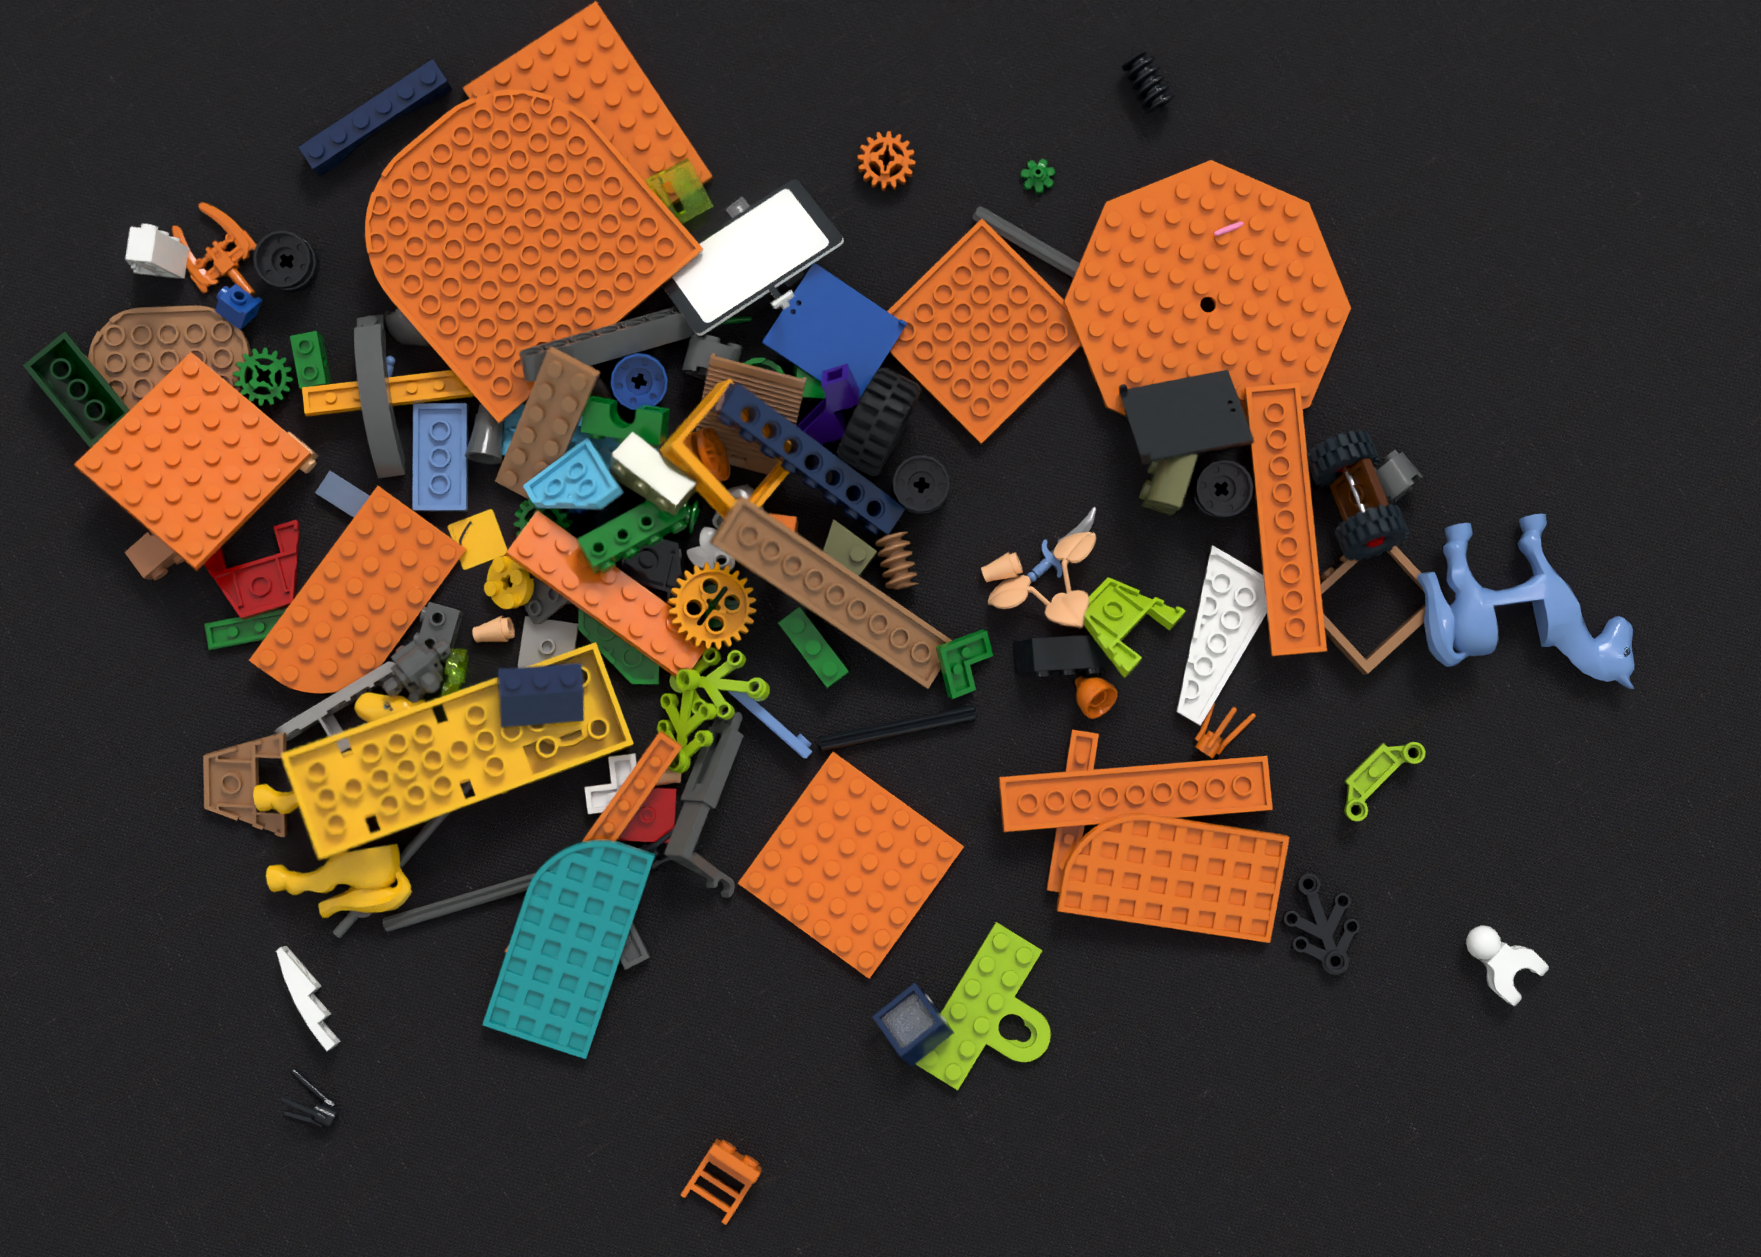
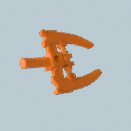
M200 203L199 209L221 225L228 234H226L224 241L219 243L214 241L212 249L207 247L205 249L207 253L203 259H196L189 248L186 268L191 274L190 277L200 288L201 292L207 293L210 285H217L220 282L217 280L218 278L227 276L253 296L255 291L237 269L240 268L238 262L242 258L243 260L249 258L250 251L255 250L257 244L227 214L207 203ZM176 225L173 226V237L179 238L180 243L189 247L182 229ZM228 244H236L237 247L231 252L225 251ZM214 260L213 267L206 271L207 262Z

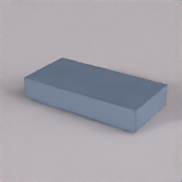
M332 471L328 472L315 492L352 517L356 516L370 497Z

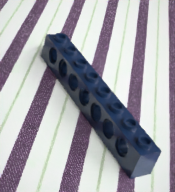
M729 383L713 407L712 411L719 415L717 419L728 427L733 425L740 431L738 435L747 442H756L761 446L760 451L771 459L776 457L783 462L781 464L783 469L793 475L795 473L803 477L802 482L813 490L818 488L824 493L822 497L833 505L838 503L845 508L843 513L855 521L857 519L865 523L864 529L875 536L878 534L889 535L906 509L741 384ZM744 408H747L749 411V418L746 422L741 418V412ZM765 424H768L770 434L765 438L762 429ZM787 439L791 442V450L788 453L783 448ZM810 455L812 465L807 469L804 462L805 458ZM828 471H831L833 475L830 484H827L825 480ZM851 486L853 489V496L850 499H848L846 496V491L848 487ZM869 502H872L874 509L869 515L867 505Z

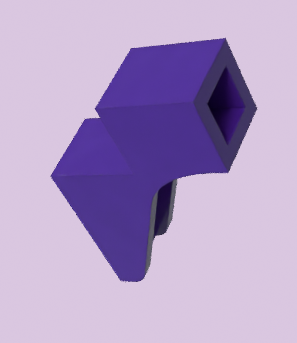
M848 363L822 371L821 387L825 397L797 425L799 429L821 445L828 442H836L843 437L846 431V420L841 410H847L859 404V387Z

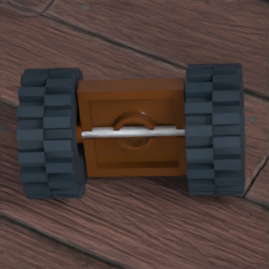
M1358 430L1355 433L1354 431H1348L1347 434L1340 433L1335 438L1330 437L1326 439L1327 441L1324 443L1320 442L1317 444V448H1312L1310 453L1307 454V459L1314 482L1319 487H1324L1325 485L1330 487L1344 521L1339 524L1340 527L1335 529V535L1345 559L1349 561L1354 559L1359 561L1363 558L1369 559L1373 555L1379 556L1382 552L1390 551L1393 549L1392 547L1402 544L1401 541H1405L1410 533L1400 508L1397 505L1389 504L1374 469L1377 462H1379V457L1368 432Z

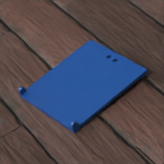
M813 263L793 293L794 297L788 301L790 306L782 310L762 341V344L821 383L822 371L848 363L859 387L860 398L906 327L907 322L897 319L816 263Z

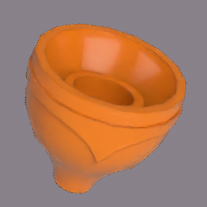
M1079 676L1075 680L1077 704L1088 718H1098L1109 711L1118 697V691L1114 685L1105 679Z

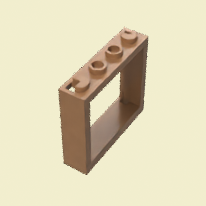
M1397 546L1387 551L1423 590L1417 579L1418 574L1421 572ZM1342 555L1339 558L1342 563L1335 570L1331 566L1320 576L1322 582H1320L1321 595L1358 561L1355 559L1349 561ZM1425 604L1366 658L1356 650L1323 614L1325 634L1351 663L1365 675L1373 670L1424 623Z

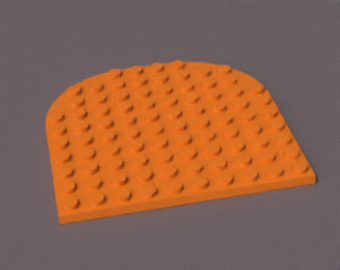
M508 89L493 91L490 94L477 98H470L444 114L402 149L383 170L382 176L374 192L371 194L365 220L367 252L374 274L381 287L403 315L499 424L528 400L535 381H526L524 378L519 355L520 351L619 323L703 252L700 244L587 116L575 107L569 106L551 95L529 90Z

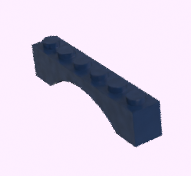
M432 59L298 148L312 169L321 176L341 163L359 144L379 129L415 109L431 104L451 91L452 87Z

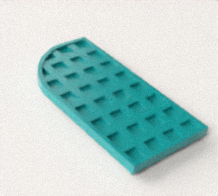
M591 840L569 846L548 859L540 867L529 884L482 1025L586 1059L655 854L617 841Z

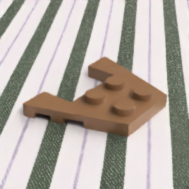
M286 732L205 754L203 756L204 809L236 821L238 819L252 824L255 828L266 829L274 832L279 837H285L288 834L287 814H280L276 810L260 812L254 803L253 793L254 787L259 785V757L282 759L281 754L286 753Z

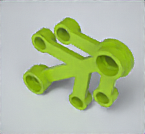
M713 647L705 650L703 658L692 669L701 674L710 665H717L721 660L720 652ZM738 650L731 651L727 656V661L708 676H700L701 682L697 687L706 690L716 706V714L723 720L731 719L735 711L733 706L726 702L719 690L747 693L755 701L765 700L770 693L768 683L761 678H753L749 682L722 679L734 669L741 668L745 664L746 657ZM715 653V657L709 660L710 654ZM740 655L739 661L733 663V659ZM671 675V688L677 693L682 694L683 691L676 685V677ZM759 684L758 690L753 692V687ZM694 689L691 710L695 714L699 705L708 703L702 700ZM728 707V712L722 715V710Z
M681 669L676 675V685L683 691L680 714L677 710L679 700L676 694L665 693L660 700L661 706L666 710L670 720H660L658 722V733L661 730L676 741L673 736L676 730L677 742L683 745L668 767L675 773H685L691 763L690 757L701 747H708L713 742V735L709 730H700L695 734V739L687 745L688 736L705 720L714 719L717 713L716 707L713 704H701L698 711L690 718L693 692L701 682L699 673L694 669Z

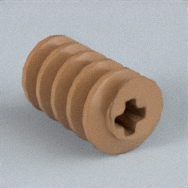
M908 532L886 535L875 543L878 547H884V549L878 552V556L886 558L880 563V567L889 568V570L882 574L883 578L891 579L885 583V588L899 590L919 585V583L911 582L910 580L917 575V572L908 571L910 567L915 565L914 562L906 561V558L913 554L912 551L904 550V547L909 545L910 541L901 539Z

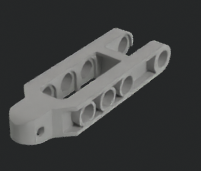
M388 661L281 725L275 730V733L286 732V741H289L319 722L329 737L342 733L343 730L333 714L355 702L362 694L369 693L380 687L390 677H395L396 675L391 670L395 663ZM415 691L407 699L411 702L423 700L424 695L421 697ZM348 738L337 742L341 754L352 750Z

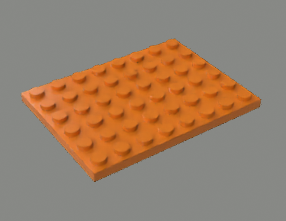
M597 2L592 3L463 87L469 98H477L499 90H529L551 95L555 99L575 107L599 128L667 208L713 179L711 173Z

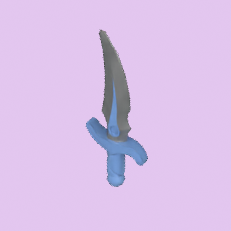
M1096 507L1090 510L1077 527L1059 539L1057 544L1069 535L1089 532L1094 523ZM1044 540L1042 543L1044 559L1032 569V572L1027 574L1031 582L1036 581L1037 577L1044 574L1051 566L1056 568L1057 578L1062 576L1061 560L1055 558L1054 549L1049 552L1047 540Z

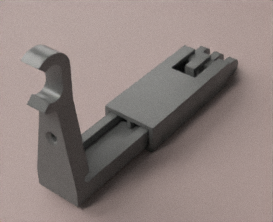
M734 712L733 717L729 720H723L716 715L712 727H709L708 730L713 735V742L710 746L701 747L681 797L684 805L664 853L670 859L706 878L707 888H715L718 886V881H721L724 885L721 895L730 898L734 893L735 884L733 879L719 871L700 855L694 853L693 850L710 808L715 809L743 739L744 735L738 732L742 721V714L739 712Z

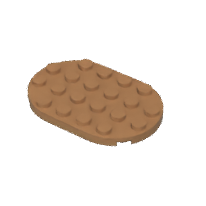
M206 306L145 307L125 310L109 319L110 321L100 332L96 333L90 346L88 359L130 410L190 352L239 393L242 388L234 387L233 385L239 381V378L233 377L232 373L240 371L235 364L237 361L245 362L242 358L244 353L251 357L250 346L242 329L239 330L218 314L215 309ZM246 368L244 374L245 382L250 373L248 368Z

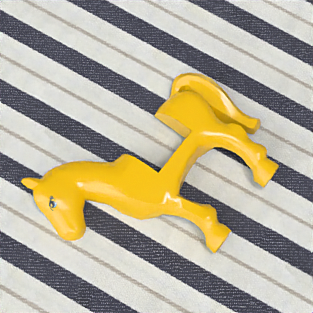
M369 692L362 694L357 699L354 709L360 718L370 723L424 704L425 700L411 702L405 697L398 695L390 697ZM352 750L342 753L341 755L344 758L352 755L353 752ZM268 784L256 785L254 787V803L260 812L275 809L280 814H288L299 807L294 790L278 792ZM397 844L351 852L345 850L332 855L322 867L313 872L289 871L281 864L270 865L266 873L267 884L271 891L280 892L287 890L291 895H299L304 891L328 893L337 884L351 886L345 892L325 899L318 904L320 915L323 918H328L336 912L346 910L362 913L395 910L405 903L412 892L411 884L400 868V854ZM397 879V882H398V883H397V886H396V887H391V885H392V884L395 882V880Z

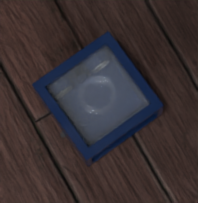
M916 983L912 984L872 1016L899 1056L910 1066H914L954 1034V1031L932 1000Z

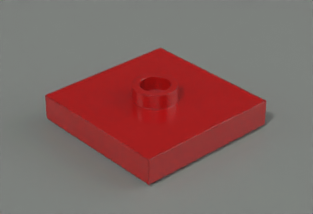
M654 787L620 834L619 840L655 842L675 827L677 788Z

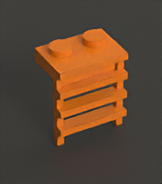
M716 1139L684 1188L681 1196L685 1198L690 1189L727 1212L722 1220V1223L726 1225L753 1182L755 1183L762 1168L758 1166L759 1163L748 1155L744 1157L735 1151L736 1148L725 1140L721 1142ZM708 1161L743 1183L745 1186L739 1193L704 1170ZM699 1175L734 1197L736 1200L732 1206H729L697 1185L695 1182Z

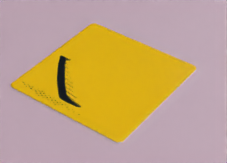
M492 509L448 525L451 538L466 548V551L460 557L464 570L503 556L508 551Z

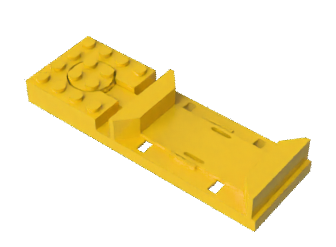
M596 642L528 666L581 663L584 721L501 727L497 678L281 754L319 860L330 858L336 853L492 796L508 793L511 789L539 781L631 747L634 743ZM443 705L448 720L438 724L432 708ZM348 738L353 754L343 758L337 742ZM470 781L476 796L465 800L460 784ZM376 815L381 831L370 834L365 819Z

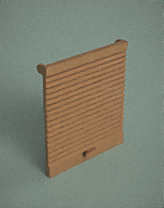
M715 353L711 354L702 400L717 383L731 379L734 383L741 384L796 426L807 381L806 377L800 379L717 357ZM712 407L697 424L696 432L702 428L710 427L721 439L730 465L768 475L779 462L777 458L771 459L760 451L761 446L756 442L749 443L738 435L740 431L733 425L728 427L717 419L719 415L712 411Z

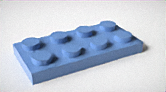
M467 403L413 404V511H468V459L465 457L468 447Z

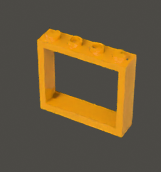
M731 379L717 383L659 450L670 462L697 482L696 490L723 519H725L734 505L735 498L691 453L682 441L719 400L729 383H734ZM744 408L741 412V418L744 422L749 418L747 408ZM765 424L762 429L765 438L770 434L768 424ZM788 440L785 441L783 446L786 453L791 450V442ZM778 460L779 462L747 499L759 508L789 473L781 467L783 462Z

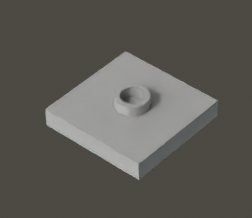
M525 616L518 668L528 667L575 650L578 624L546 619L541 624H533L530 617Z

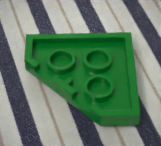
M579 608L578 630L591 643L596 642L599 651L631 684L659 685L658 664Z

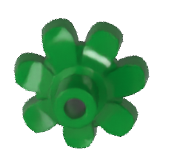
M1041 159L1038 164L1031 160L1027 163L1028 169L1021 171V178L1027 179L1023 185L1026 190H1031L1035 187V193L1041 194L1044 191L1043 186L1048 189L1053 187L1054 182L1050 177H1053L1056 172L1052 167L1047 168L1048 162L1045 159Z

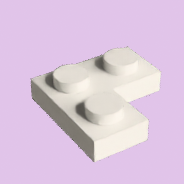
M636 753L608 757L611 783L585 787L588 814L604 811L636 766Z

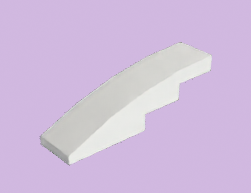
M287 946L280 947L276 952L292 998L310 1030L326 1051H329L341 1041L324 1023V1020L331 1013L314 994L322 986Z

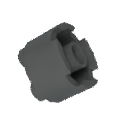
M691 335L682 371H686L685 373L690 376L706 380L712 353H715L717 357L739 362L743 347L734 343L720 344L721 339L715 336L705 335L701 337Z
M1396 450L1383 459L1382 467L1378 470L1374 467L1386 499L1390 504L1395 503L1412 489L1411 485L1414 483V479L1417 482L1423 479V475L1403 452L1398 453Z

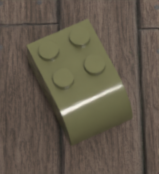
M1190 454L1189 456H1179L1178 458L1174 457L1173 459H1163L1162 461L1158 460L1157 462L1153 461L1150 463L1147 473L1151 474L1150 480H1146L1139 495V498L1143 499L1141 506L1170 516L1181 508L1197 455Z

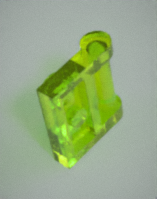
M688 158L661 173L650 176L646 180L649 188L654 190L655 194L681 224L713 207ZM667 181H670L685 209L677 213L662 185Z

